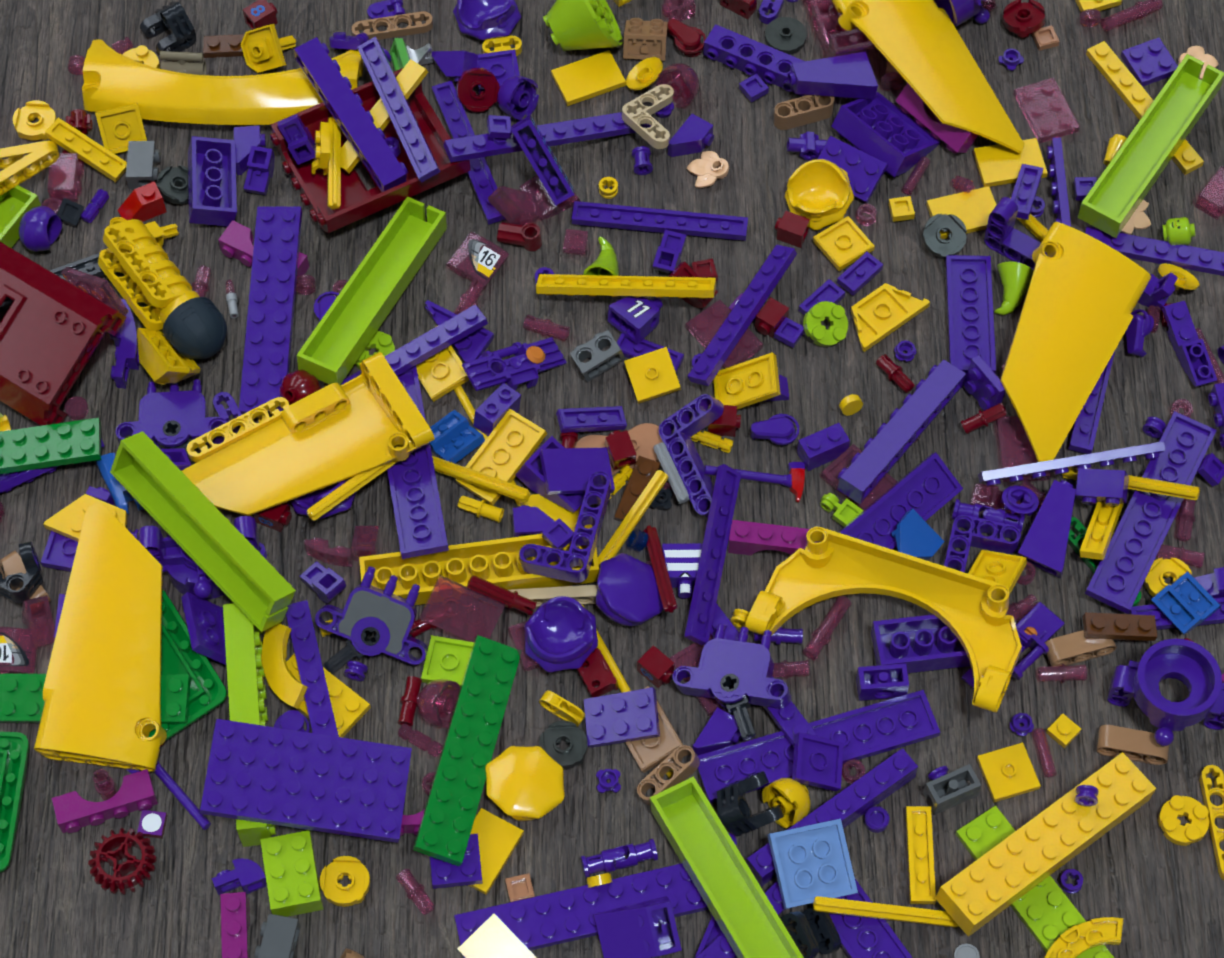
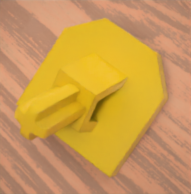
M274 24L245 32L240 45L246 65L257 73L286 65L282 51L294 48L296 46V39L292 35L278 38Z

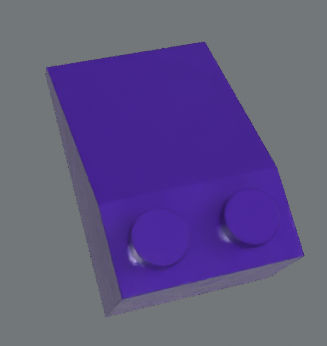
M551 436L523 464L515 476L533 492L574 513L582 505L585 494L547 495L540 451L541 449L565 448Z

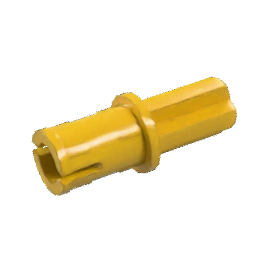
M461 496L458 501L459 509L477 514L478 518L482 516L498 523L503 518L504 509L487 504L485 500L478 501Z

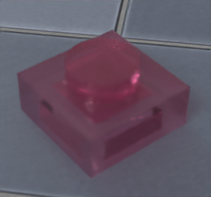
M566 229L563 252L585 254L588 231Z

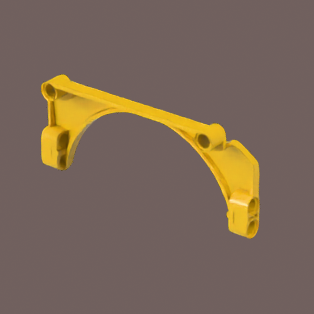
M822 527L809 529L806 535L807 546L805 550L799 548L789 558L776 566L765 591L759 592L747 617L745 627L749 629L748 631L764 636L765 630H770L773 635L796 613L817 602L832 597L859 593L880 594L914 603L939 618L956 635L966 651L973 671L974 696L972 705L997 713L1022 650L1014 617L1006 615L1009 609V590L1006 586Z

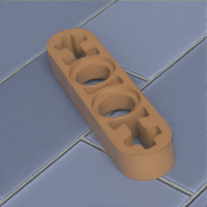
M421 11L362 20L353 24L352 36L360 34L359 30H363L368 35L369 40L375 36L378 40L426 33L433 28V18L430 13ZM401 22L408 24L406 28H399L397 25ZM384 25L388 28L385 31H378L377 27Z

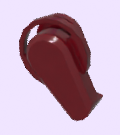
M675 18L668 21L667 33H670L675 38L676 47L688 57L699 56L704 48V42L703 44L701 43V36H703L704 41L706 40L702 30L696 27H689Z

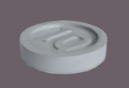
M966 943L956 948L954 958H980V955L975 946Z

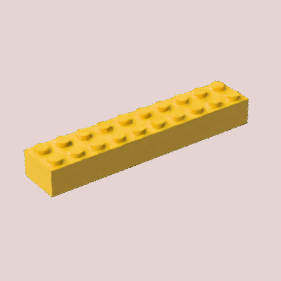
M542 534L449 545L448 551L402 559L401 552L359 557L361 582L368 567L371 566L375 568L371 585L379 589H385L391 575L398 577L393 594L407 599L413 584L419 585L420 589L415 605L485 596L467 587L472 575L507 590L561 587L597 582L599 564L597 549H595L588 577L580 583L525 572L522 569L519 555L524 545L535 544L553 548L542 537ZM571 542L561 550L569 551ZM581 545L578 548L586 549L588 546ZM528 557L526 560L532 561L536 557ZM553 561L550 562L549 565L555 566L559 562ZM575 566V567H573L572 569H573V570H580L582 567H581V566Z
M1122 752L942 885L935 899L969 937L1147 803L1155 792L1156 787ZM1080 785L1096 787L1099 790V794L1096 796L1098 803L1094 806H1082L1076 803L1075 797L1078 795L1076 794V788Z

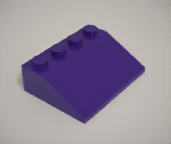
M876 92L874 99L860 98L842 105L831 126L838 131L840 136L848 139L855 148L887 163L888 167L885 172L893 177L907 172L941 142L879 92Z

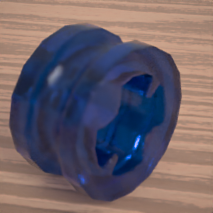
M634 528L627 538V546L634 548L635 551H642L648 542V534L644 531L641 532L638 528Z

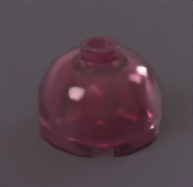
M682 63L671 64L658 74L656 86L667 84L674 89L673 102L677 103L675 107H685L696 97L699 91V78L696 72L688 65Z
M437 679L430 681L423 687L417 697V705L421 717L427 723L440 728H449L460 691L459 684L448 679Z

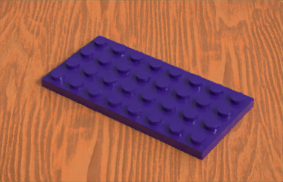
M216 719L200 814L398 843L412 748Z

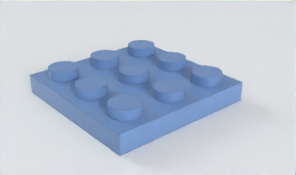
M841 819L767 835L784 909L813 903L814 898L817 896L837 898L858 893Z

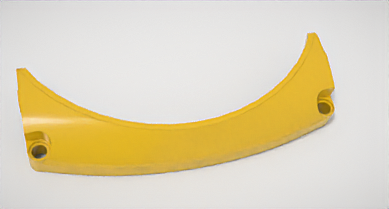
M100 39L92 41L90 48L87 50L83 66V105L86 111L100 112L138 103L141 118L146 120L214 125H271L323 102L301 68L245 76H208L179 73L131 60L117 53ZM349 50L332 58V60L335 59L339 64L341 75L349 79L352 86L351 90L357 88L358 78L363 75V59L359 50Z

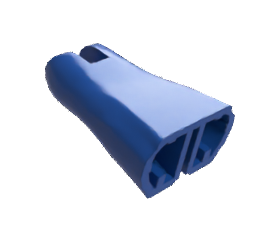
M115 453L102 455L101 460H96L98 469L116 507L126 510L127 514H130L128 502L134 500L138 511L144 510L137 500L110 473L116 456Z

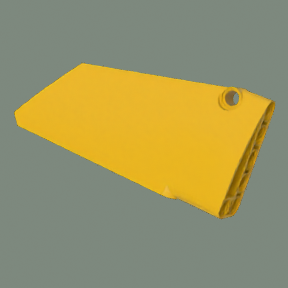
M831 0L836 10L842 13L838 18L840 26L847 31H852L855 27L861 30L943 124L980 135L1019 154L1022 152L1025 145L948 14L943 8H938L934 0Z
M1054 222L1051 225L1040 246L1033 251L1034 272L1000 380L1021 420L1038 462L1054 460L1132 321L1133 315L1131 313L1151 279L1150 273L1117 250L1086 233L1060 222Z
M378 352L359 363L361 375L342 385L332 383L289 405L282 411V419L185 468L182 472L215 507L249 516L369 471L392 460H406L410 452L435 440L429 425L383 354ZM397 445H403L402 448H394Z
M100 500L86 508L43 687V700L45 703L34 750L42 756L53 760L141 771L148 769V771L153 772L156 770L160 745L167 738L166 730L161 726L163 566ZM153 729H156L155 734L152 737H149V733Z

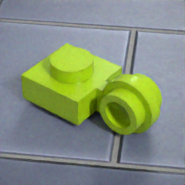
M832 493L824 494L821 498L820 506L827 512L836 510L832 519L843 527L864 511L847 498L842 504H839V499Z

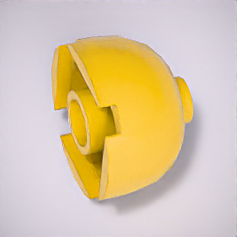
M781 778L771 782L762 791L763 803L768 802L769 807L780 805L784 817L775 822L783 828L795 825L806 817L810 811L811 802L808 789L792 778Z

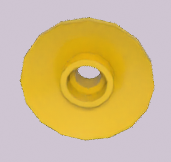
M650 57L640 61L629 72L626 78V85L630 90L634 91L652 85L660 75L663 63L657 57Z
M1167 263L1160 264L1158 267V272L1162 277L1169 273H1173L1178 277L1174 284L1175 290L1180 288L1195 290L1200 285L1194 275L1181 267Z

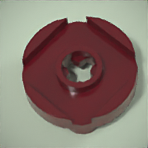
M1021 0L1013 1L1004 9L1003 25L1009 31L1017 33L1019 37H1027L1030 33L1038 31L1045 25L1044 7L1034 0H1028V3H1022Z
M472 68L464 71L458 80L457 95L466 108L471 111L481 112L489 109L493 103H496L500 86L492 72L484 68ZM479 84L484 88V91H480L479 95H476L473 87Z

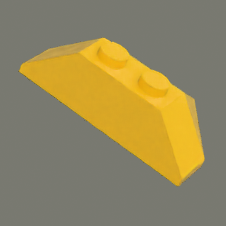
M137 329L139 362L155 383L162 385L178 383L200 373L201 369L196 362L179 354L160 330Z

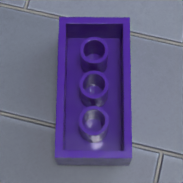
M191 137L188 149L189 223L229 226L231 221L235 220L237 213L235 140Z
M935 615L873 621L871 637L877 666L906 663L907 673L971 666L966 651L956 635Z

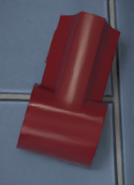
M503 222L499 224L498 242L521 245L528 251H536L541 248L542 237L537 224L527 223L524 226Z

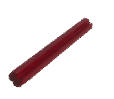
M649 525L646 527L647 529L643 530L663 610L673 613L677 609V603L656 527Z

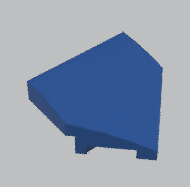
M913 508L906 512L897 524V529L892 532V536L896 539L898 552L923 560L931 558L944 543V540Z

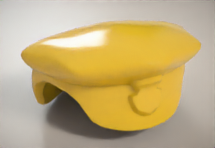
M815 159L802 164L793 172L788 179L785 199L791 213L810 219L809 227L813 230H820L844 218L854 200V194L848 173L831 161Z
M510 746L486 765V794L488 798L504 813L517 821L542 818L564 800L563 768L539 746Z

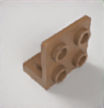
M631 18L626 20L623 59L644 60L650 57H657L665 61L668 22H664L662 19L643 21L641 18Z

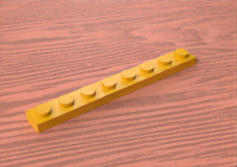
M1105 41L1087 49L1086 56L1140 120L1154 100ZM1186 139L1172 157L1173 162L1184 175L1202 167L1204 163L1203 159Z
M539 274L536 284L537 294H562L568 296L608 295L612 297L653 296L657 298L698 297L706 299L714 298L716 290V278Z

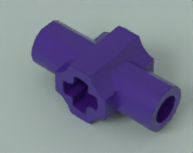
M806 132L800 134L799 138L788 137L787 151L800 152V157H803L804 160H812L818 158L828 140H819V136L814 132Z

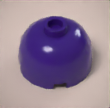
M514 76L506 79L498 91L497 101L499 107L506 115L523 120L524 115L526 114L527 117L531 115L537 106L539 95L536 94V88H538V85L534 80L523 76Z

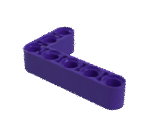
M1002 197L989 215L984 242L993 251L1014 262L1023 263L1034 270L1035 263L1032 259V254L1040 246L1041 242L1014 228L1018 206L1011 198Z
M703 394L665 419L659 426V435L666 445L695 511L708 518L709 510L707 511V507L712 500L714 485L709 475L704 474L705 466L691 437L717 420L723 414L724 406L721 401L708 394Z
M596 471L589 478L569 551L535 544L524 545L519 555L522 569L525 572L574 583H580L587 579L611 494L610 477L606 472ZM597 484H605L603 487H596ZM592 504H598V505H599V506L596 507V508L590 507V505H592ZM585 525H593L592 528H584ZM581 545L588 546L586 549L578 548ZM528 557H536L532 561L526 560ZM553 561L559 562L555 566L549 565V563ZM575 566H581V567H582L580 570H573V569H572V568L575 567Z
M960 515L953 522L944 566L965 572L970 546L1012 554L1018 548L1021 533L1013 525ZM963 527L968 531H961L958 528ZM981 533H988L990 536H983ZM1004 538H1011L1013 541L1009 542ZM953 548H961L963 551L958 552Z

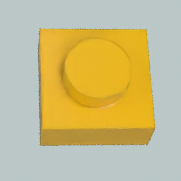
M911 196L889 199L888 205L893 222L914 219L915 212Z
M1062 714L1047 729L1046 733L1065 749L1081 732V728L1066 715Z

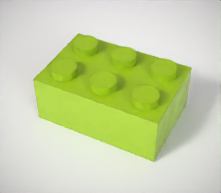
M310 830L260 839L272 914L289 917L324 910Z

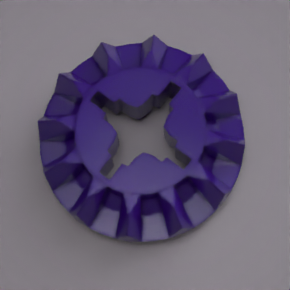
M1015 485L1003 491L1001 502L1004 504V509L1011 510L1012 514L1018 513L1021 517L1024 514L1031 516L1037 510L1039 500L1032 490L1024 486ZM1021 498H1023V500H1022L1023 503H1021V504H1017V503H1016L1018 500H1020Z

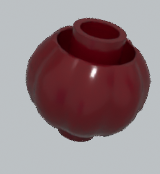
M297 370L283 378L279 393L291 405L320 390L321 387L314 375L305 370Z

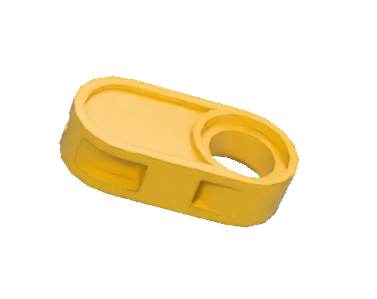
M546 691L539 700L541 706L564 721L573 722L576 726H579L585 717V713L579 707L552 691Z

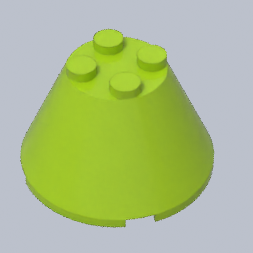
M556 0L547 15L543 16L546 25L549 28L551 27L553 31L551 34L552 40L556 45L560 44L564 52L612 48L623 44L622 42L619 43V40L622 39L621 31L606 0Z

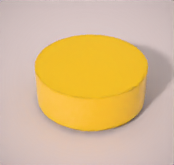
M856 394L846 396L839 404L840 410L846 416L857 413L863 406L861 398Z
M611 873L587 877L588 888L611 883Z

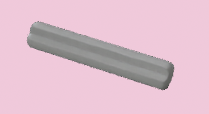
M665 443L656 444L653 449L664 472L668 475V481L678 502L683 504L689 501V494Z

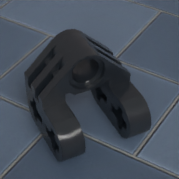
M176 1L170 2V5L163 6V9L155 10L154 15L146 18L140 24V29L147 38H153L168 29L171 31V35L157 43L156 51L159 55L160 51L182 52L191 47L196 41L195 29L183 6Z
M31 541L19 544L21 559L26 569L25 574L21 572L6 577L0 560V595L18 604L27 602L43 583L39 558Z
M764 770L733 782L717 791L718 817L722 824L737 837L784 817L780 805L752 815L746 798L743 797L744 793L769 782Z
M812 907L803 912L796 911L780 917L804 958H815L818 952L826 955L839 950L841 939L829 913L817 912ZM818 915L820 920L816 922L815 918ZM829 938L830 943L827 946L826 941ZM807 945L808 949L805 952L804 947Z

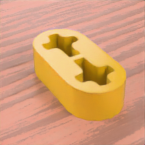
M517 36L491 38L485 40L482 44L483 54L515 49L516 56H518L522 52V41Z

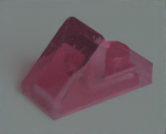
M355 526L351 546L355 561H359V557L378 555L379 526Z
M47 595L23 601L22 622L28 626L32 647L53 643L55 641V628Z

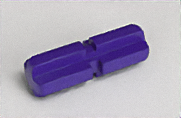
M99 189L91 200L92 203H89L81 214L83 221L91 223L99 213L98 209H101L109 198L107 191Z

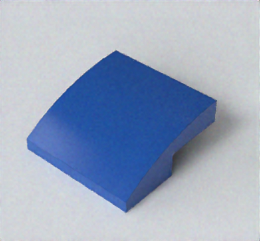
M456 410L451 411L430 427L435 440L430 442L431 451L438 458L455 464L485 441L483 434L470 426L467 418Z
M1188 571L1171 586L1170 584L1167 585L1151 599L1183 635L1197 627L1220 608L1219 603Z

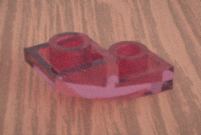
M976 483L971 505L977 503L996 510L1004 509V504L1001 502L1003 491L999 490V486H987L986 484ZM1023 498L1018 500L1016 503L1021 504L1023 502Z
M322 538L305 539L304 544L309 556L328 564L353 567L351 548L343 546L330 548L329 541Z

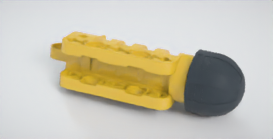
M112 218L103 234V242L108 248L101 250L99 253L98 265L123 299L126 300L142 324L151 331L163 329V334L179 354L186 358L203 360L219 352L224 345L227 335V324L223 315L209 298L200 297L197 292L192 291L191 284L184 276L180 275V270L169 260L167 253L162 248L164 239L179 235L178 226L170 224L159 227L155 221L144 225L142 221L137 219ZM120 272L123 273L125 276L118 277L114 273ZM143 302L146 303L148 306L141 307L137 303Z

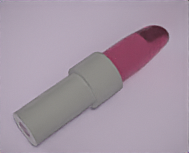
M229 279L226 281V302L230 318H237L239 316L237 294L235 293L232 280Z

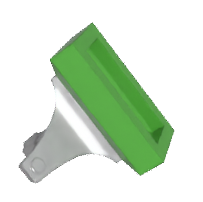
M395 38L389 51L395 71L404 68L410 59L419 65L430 64L434 60L431 56L432 54H429L432 51V46L429 43L420 49L413 50L406 46L403 38Z

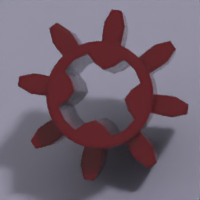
M73 110L71 116L65 117L66 123L83 134H87V129H92L91 115L87 114L84 110Z

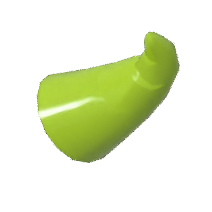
M599 237L598 241L601 252L597 260L584 270L583 275L619 276L618 261L612 245L605 238Z
M1002 262L997 265L1003 285V303L1001 307L994 311L995 314L1007 315L1012 313L1021 304L1034 272L1031 267L1023 263Z

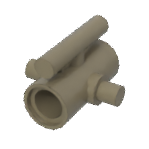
M160 51L161 69L195 75H206L207 65L206 60H203V53Z

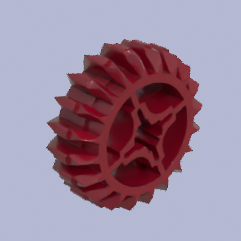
M120 828L119 834H115L114 830H111V836L107 838L105 835H102L103 842H95L94 846L97 850L90 851V856L93 858L88 861L89 866L92 867L90 874L95 877V883L101 884L102 889L105 891L110 888L111 893L115 894L120 889L121 894L125 895L126 889L130 888L131 892L135 893L134 886L138 884L140 887H144L142 880H151V875L148 872H153L156 869L152 864L157 862L156 856L153 855L155 848L150 846V839L144 838L142 832H138L135 835L134 829L130 828L126 834L124 828ZM132 846L142 852L141 860H138L136 856H132ZM104 862L113 866V876L104 871Z

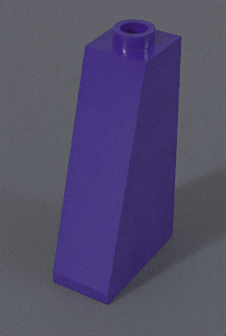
M866 51L793 63L791 71L788 73V83L790 86H793L795 94L874 99L878 88Z
M1054 480L1018 551V556L1026 557L1027 564L1061 579L1076 489L1067 481L1061 480L1059 482Z

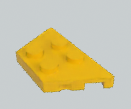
M885 283L851 307V314L862 351H867L930 306V301L925 298L923 301L912 297L910 292L898 290L896 287Z
M84 494L47 519L43 525L48 530L78 542L86 508L98 502L99 499ZM101 501L126 527V510Z

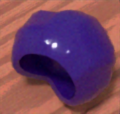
M38 206L32 208L23 215L18 229L20 240L28 250L34 252L49 250L51 248L50 245L57 240L61 233L62 221L49 207Z

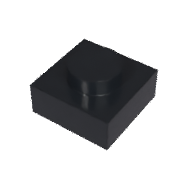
M63 198L57 215L63 223L75 228L84 206Z

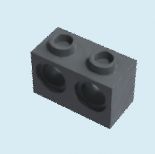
M609 330L596 334L592 340L578 345L570 353L574 363L587 382L625 360L621 348ZM611 346L608 350L602 351L604 347ZM586 358H591L589 362L583 363Z

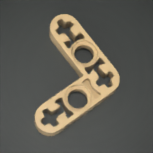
M667 84L658 85L628 102L622 108L623 121L656 149H664L669 145L670 133L651 115L672 103L674 89ZM651 102L653 105L645 106L642 103ZM646 123L651 125V127L643 128L640 125Z

